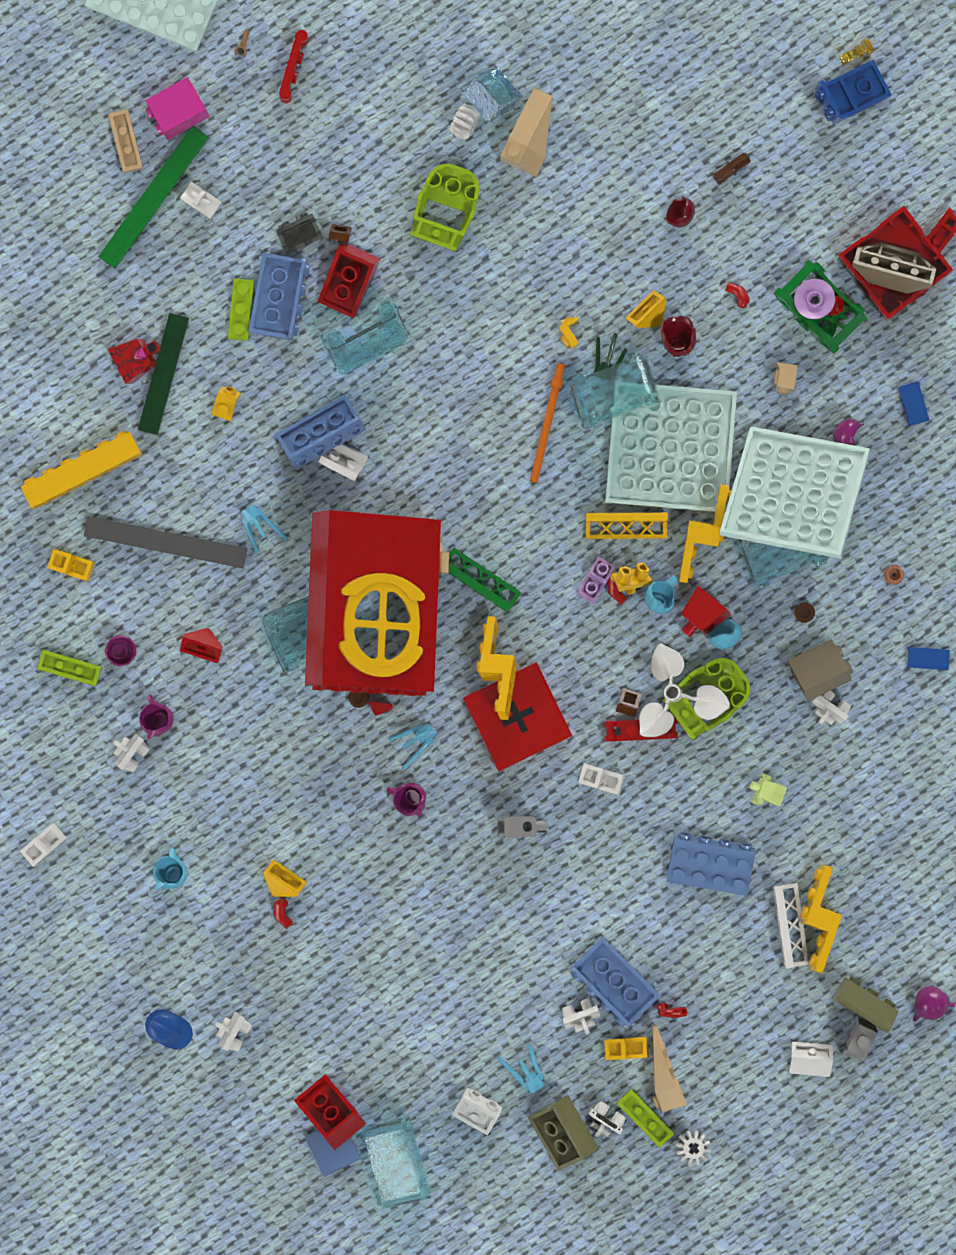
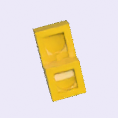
M53 549L47 568L89 582L95 562Z
M648 1037L604 1039L605 1060L649 1057Z

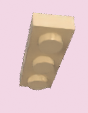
M128 109L108 114L123 173L143 169Z

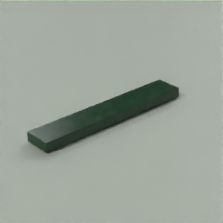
M169 313L160 346L161 350L156 360L138 431L157 436L159 434L189 323L188 317Z

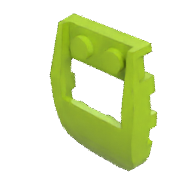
M441 164L429 173L424 187L419 192L410 236L456 252L475 214L480 190L479 181L467 169L453 164ZM430 200L465 212L460 231L422 218L427 201Z
M727 658L714 659L704 666L693 670L677 685L683 691L698 680L701 686L710 685L721 690L730 703L728 710L706 724L695 713L694 707L688 699L681 698L678 702H670L668 710L689 736L690 740L727 721L749 698L751 690L749 680L734 661ZM666 698L663 699V701H662L663 704H666V703H665Z

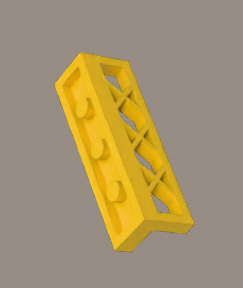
M586 513V539H667L668 513ZM590 523H599L604 530L599 535H590ZM613 523H619L624 528L619 535H614L608 529ZM633 523H640L645 529L640 534H633L628 528ZM653 523H663V534H654L649 527ZM605 531H607L610 535H602V534H603Z

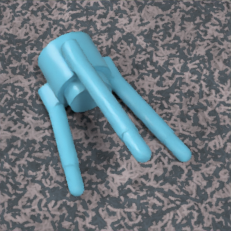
M252 505L241 512L243 516L241 521L245 525L255 553H258V548L250 525H255L262 537H266L259 524L261 518L284 540L288 539L262 512L261 508L257 510L255 505Z
M428 722L424 725L421 723L414 728L389 737V740L392 741L416 732V737L402 746L403 749L418 740L421 743L425 742L402 767L403 770H406L426 747L434 742L433 738L437 735Z
M528 1045V1049L536 1074L535 1072L530 1073L524 1062L519 1060V1064L526 1074L524 1080L507 1062L498 1057V1060L519 1081L524 1090L528 1089L530 1093H534L544 1086L542 1082L544 1077L540 1072L531 1045Z

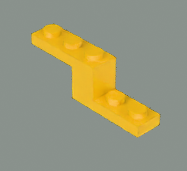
M720 484L713 524L689 520L679 582L687 583L688 578L692 579L694 567L690 566L691 559H695L697 547L694 546V543L719 547V542L723 543L724 536H720V529L726 512V502H729L732 490H728V485Z
M488 616L487 624L483 625L484 642L480 643L481 661L477 662V673L480 674L483 681H499L498 693L500 694L499 700L496 699L495 712L498 713L501 720H508L517 662L514 655L495 654L499 624L496 617Z
M820 865L816 869L813 879H815L814 885L810 887L807 893V905L803 907L800 913V918H802L801 924L822 931V935L820 934L816 940V946H818L816 952L812 954L809 965H811L810 971L815 973H823L842 918L841 914L820 907L833 870L832 867L827 865Z

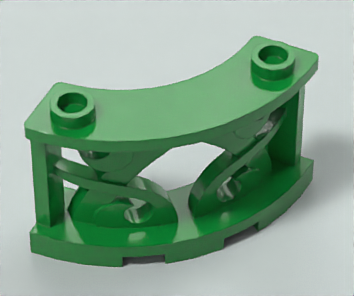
M807 260L805 262L806 265L782 289L778 288L773 294L787 311H791L797 317L795 320L807 332L810 330L821 345L835 354L840 349L839 345L862 322L867 320L864 314L865 309L859 303L854 304L840 292L824 274L825 270L818 262L813 263ZM812 272L816 279H821L832 287L836 297L840 296L842 298L844 310L839 315H831V318L825 316L820 319H809L802 316L796 309L794 303L795 292L791 295L789 294L798 285L800 286L803 283L802 281ZM845 311H849L855 315V317L847 325H844L839 322V319H848V317H845L844 315ZM820 320L829 322L830 325L824 323L825 327L821 328L818 323ZM837 327L842 328V330L833 338Z

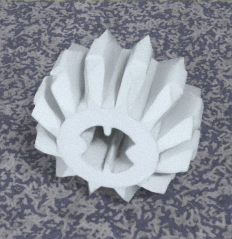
M465 103L461 105L451 123V133L459 138L468 139L477 126L480 112L472 105Z
M688 1130L686 1131L687 1139L682 1135L679 1136L683 1143L676 1142V1146L682 1149L677 1150L676 1153L677 1155L684 1154L680 1159L682 1162L689 1158L688 1165H692L693 1159H695L697 1165H700L699 1157L705 1161L707 1160L703 1152H711L710 1149L704 1148L710 1145V1141L702 1142L706 1135L702 1134L698 1138L697 1130L694 1131L693 1137H691V1133ZM690 1143H692L693 1145L694 1143H697V1152H689Z

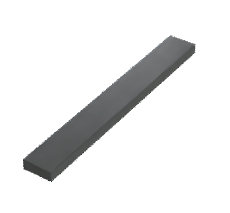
M90 516L87 517L84 537L244 569L248 550L243 547Z

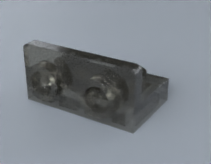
M308 213L301 214L292 223L287 221L278 226L279 229L276 230L286 255L323 239L313 214L308 215Z

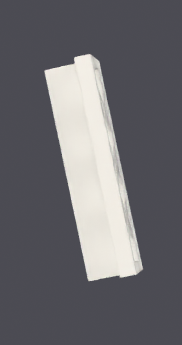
M798 884L773 886L784 968L809 965L804 926L800 923L802 918H800L801 905ZM794 888L795 896L790 903L784 899L783 889ZM794 901L796 902V908L792 905ZM790 907L797 911L798 916L793 923L787 920L786 912ZM797 921L799 923V928L795 926ZM793 927L800 932V938L796 944L790 940L789 935ZM800 941H801V944H802V948H800V947L798 946V944L800 943ZM795 948L803 952L804 961L793 962L792 952Z

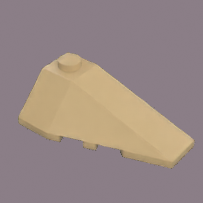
M536 88L533 89L500 155V161L534 177L538 176L545 161L552 104L551 95Z
M653 1025L654 1092L656 1096L652 1098L656 1109L661 1108V1111L665 1112L686 1106L687 1104L679 1082L674 1075V1070L667 1056L658 1027Z

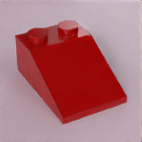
M344 242L336 251L317 302L351 318H355L381 259Z
M326 1074L294 1100L334 1151L366 1125L359 1113Z

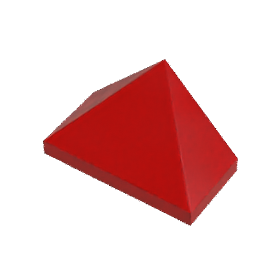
M209 628L184 634L179 651L218 664L223 646Z

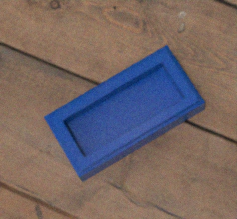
M919 381L898 387L909 426L929 421Z
M908 647L907 668L948 671L950 650Z

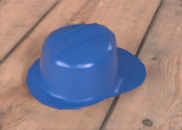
M164 1009L155 1010L146 1019L145 1028L148 1036L168 1048L174 1050L182 1049L192 1040L193 1031L189 1022Z

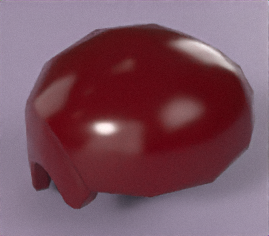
M685 197L674 199L666 213L667 223L678 228L687 226L695 215L694 203Z

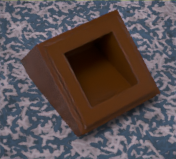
M622 688L616 712L635 717L642 693Z

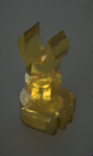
M868 37L860 41L861 46L857 45L853 50L839 56L843 65L852 61L857 56L862 57L865 52L867 56L875 52Z

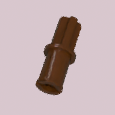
M742 153L730 163L727 161L726 165L713 173L712 176L717 184L720 185L732 175L736 176V172L748 165L751 160L746 153Z

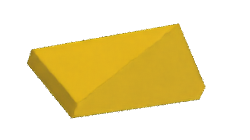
M653 290L626 317V320L637 328L660 327L663 322L666 306L665 297Z
M274 859L263 873L273 897H297L307 883Z

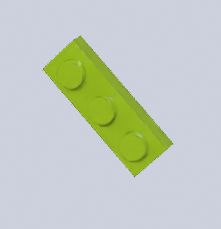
M234 278L228 340H249L248 331L251 320L254 280Z
M42 650L37 669L97 686L102 667Z
M632 1089L617 1102L619 1107L659 1148L674 1135L670 1128Z

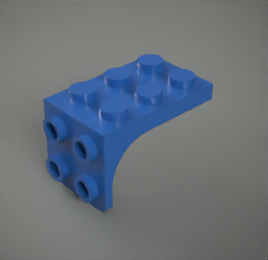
M874 59L828 82L819 81L814 93L818 103H822L825 108L824 115L826 119L831 121L833 125L892 96Z

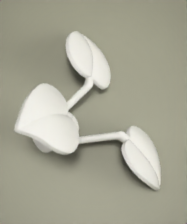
M659 644L652 656L651 671L658 681H665L669 678L668 686L664 689L666 704L664 708L661 704L655 702L644 706L639 717L640 735L644 737H657L671 729L674 723V716L667 711L670 702H678L681 698L696 701L694 705L695 713L702 719L711 720L717 718L730 708L729 700L721 690L710 685L699 687L697 698L682 693V690L673 684V677L679 676L683 672L684 659L676 650Z

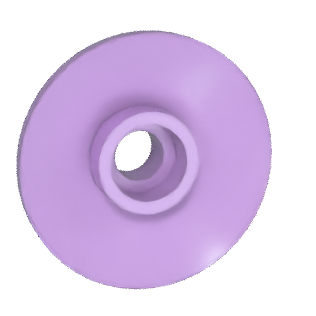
M810 279L803 282L797 288L794 303L802 316L809 319H820L828 315L833 309L835 294L827 282L821 279ZM815 297L819 299L817 304L811 302Z

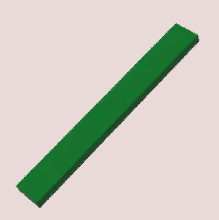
M193 126L188 130L98 256L101 260L114 269L117 268L209 139L208 136Z

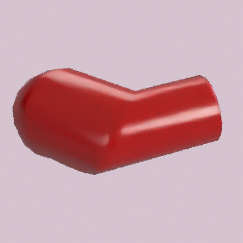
M728 282L725 291L736 295L739 308H746L747 304L750 303V298L745 288Z
M609 578L608 594L622 605L627 597L622 592H619L616 583Z
M280 898L274 903V917L287 929L293 921L285 914L288 901L285 898Z
M667 1003L657 1005V1013L661 1017L675 1019L685 1017L688 1013L686 1007L668 1009Z

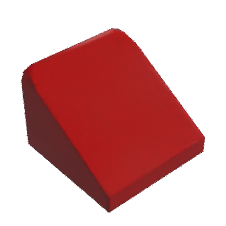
M369 701L372 711L376 716L394 708L392 704Z

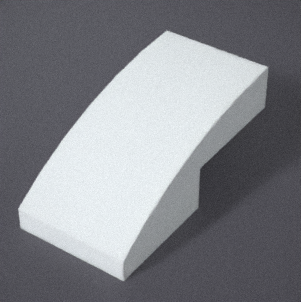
M584 763L578 783L620 796L625 776Z
M53 823L20 852L34 867L64 842L67 837Z

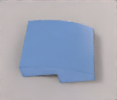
M319 1131L305 1136L324 1177L361 1159L351 1137L334 1151Z

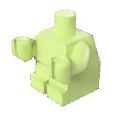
M764 773L761 774L762 778L759 779L758 783L751 782L750 789L755 790L752 797L754 799L751 800V803L761 805L767 802L774 806H781L787 787L773 783L772 777Z

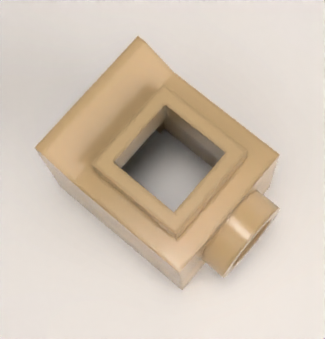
M777 362V370L775 371L773 386H776L777 393L789 394V391L793 392L798 365Z

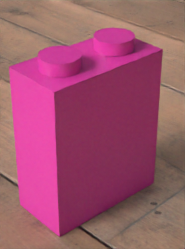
M188 77L145 100L148 108L145 109L150 119L155 118L157 121L155 127L160 136L164 134L167 140L210 117Z

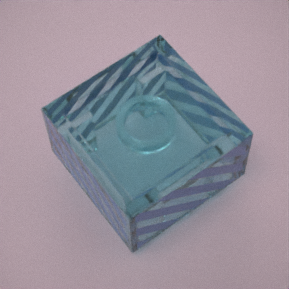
M497 66L476 77L462 92L467 101L476 108L482 118L488 123L509 112L523 97Z

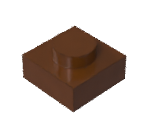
M332 224L329 239L339 243L349 242L352 227Z

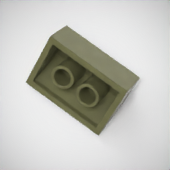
M852 976L850 979L844 977L832 999L884 1032L889 1033L899 1012L895 1009L896 1004L888 999L882 1001L877 998L879 995L877 992L869 987L867 990L860 987L861 982Z
M569 1095L554 1101L528 1117L558 1171L584 1160L599 1149Z

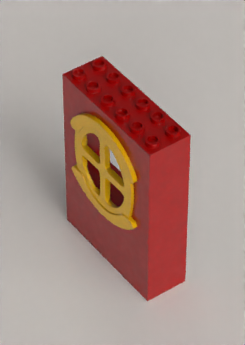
M338 510L312 513L305 686H312V690L368 692V694L383 693L405 696H426L427 692H434L441 536L440 519ZM371 591H378V619L376 621L356 619L355 612L363 597ZM388 592L395 593L404 602L409 614L408 623L387 621ZM356 627L375 628L377 630L376 658L368 657L360 649L354 634ZM386 630L407 631L409 637L403 650L396 657L390 660L386 659Z

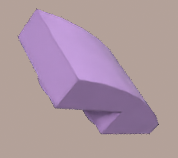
M597 557L577 595L594 604L616 566Z

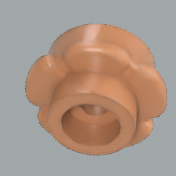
M898 565L887 567L884 571L885 581L889 584L897 585L904 578V571Z

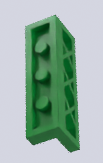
M453 548L449 554V562L454 554L462 558L463 567L456 568L449 563L448 574L508 613L521 592ZM465 561H467L471 565L466 566ZM476 567L479 569L481 578H471L468 576L466 568ZM482 572L485 573V574L488 575V576H487V577H483V576H482ZM494 579L497 589L489 590L484 586L483 580ZM499 583L505 588H499ZM509 589L515 593V596L508 603L501 598L500 591Z

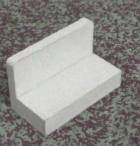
M792 1042L789 1073L830 1077L833 1065V1045Z

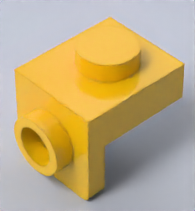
M569 316L560 322L559 331L562 334L560 339L564 346H569L573 350L579 346V342L570 330V327L578 323V318L574 317L572 319Z
M222 386L217 393L211 415L231 421L241 393L233 387Z

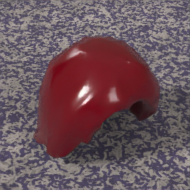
M672 316L663 322L661 336L665 350L673 357L689 355L697 342L696 328H694L691 319L684 316Z

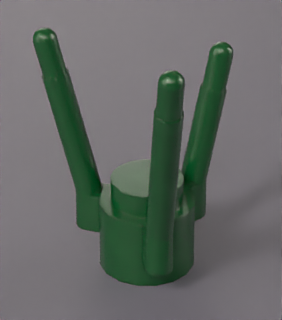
M617 333L613 334L606 362H602L601 365L600 337L597 336L596 365L594 372H597V378L612 381V377H616L617 370L627 353V349L624 348L613 368V364H610Z

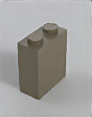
M832 640L788 660L790 671L807 701L852 681L850 672H852L851 665L848 660L844 662L842 658L844 654L840 646H835Z

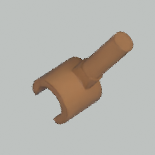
M245 30L240 46H237L234 50L236 56L237 51L243 49L244 54L242 58L246 57L247 50L245 47L250 31Z

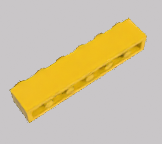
M122 431L116 434L115 439L112 441L104 440L96 445V449L92 451L89 449L84 450L78 454V458L71 460V458L66 459L60 463V467L53 469V467L48 468L42 472V476L36 479L31 477L25 480L24 485L20 487L31 509L35 510L142 456L130 431L127 433Z

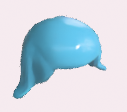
M676 576L670 577L668 581L659 580L651 583L644 597L645 603L650 610L658 614H666L672 610L675 604V590L673 587L677 581Z
M725 619L709 633V641L718 649H729L740 640L742 629L735 621Z
M174 848L170 849L169 856L160 858L154 866L153 877L157 882L154 887L156 890L161 888L165 890L178 888L187 879V868L176 855Z

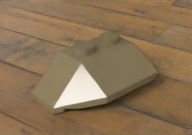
M881 242L865 247H857L852 265L868 283L907 294L931 288L936 273V268L931 266L920 253Z

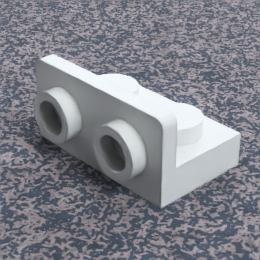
M342 443L340 446H336L322 455L319 463L355 481L361 474L368 456Z
M466 1088L452 1116L488 1136L501 1113L502 1107L497 1102L483 1097L478 1091Z

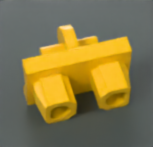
M644 562L638 563L635 569H630L627 566L620 567L619 571L612 573L610 577L616 583L619 592L625 591L628 595L634 594L636 588L651 585L653 581L648 575L649 568Z

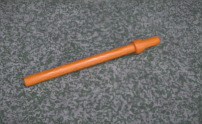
M557 363L554 378L551 379L550 387L552 388L530 482L538 483L559 390L563 386L562 377L565 364Z

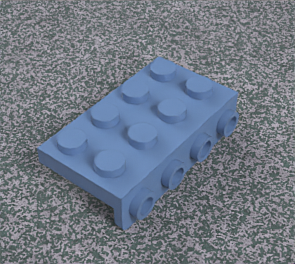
M263 253L249 333L293 341L294 336L298 335L299 324H296L297 316L302 314L303 304H300L301 296H305L306 284H303L304 277L309 275L310 264H307V259Z
M344 395L277 433L275 436L296 470L315 458L324 455L336 446H340L352 437L359 435L366 428L349 399Z
M685 832L674 834L666 882L747 896L756 854L755 848L748 843L737 845L725 839L715 841L707 836L692 837L691 834Z
M604 937L571 967L574 971L571 975L579 983L583 981L588 986L585 990L593 998L597 995L602 1000L600 1005L608 1013L612 1010L617 1015L614 1019L622 1027L626 1025L629 1028L660 997L654 988Z

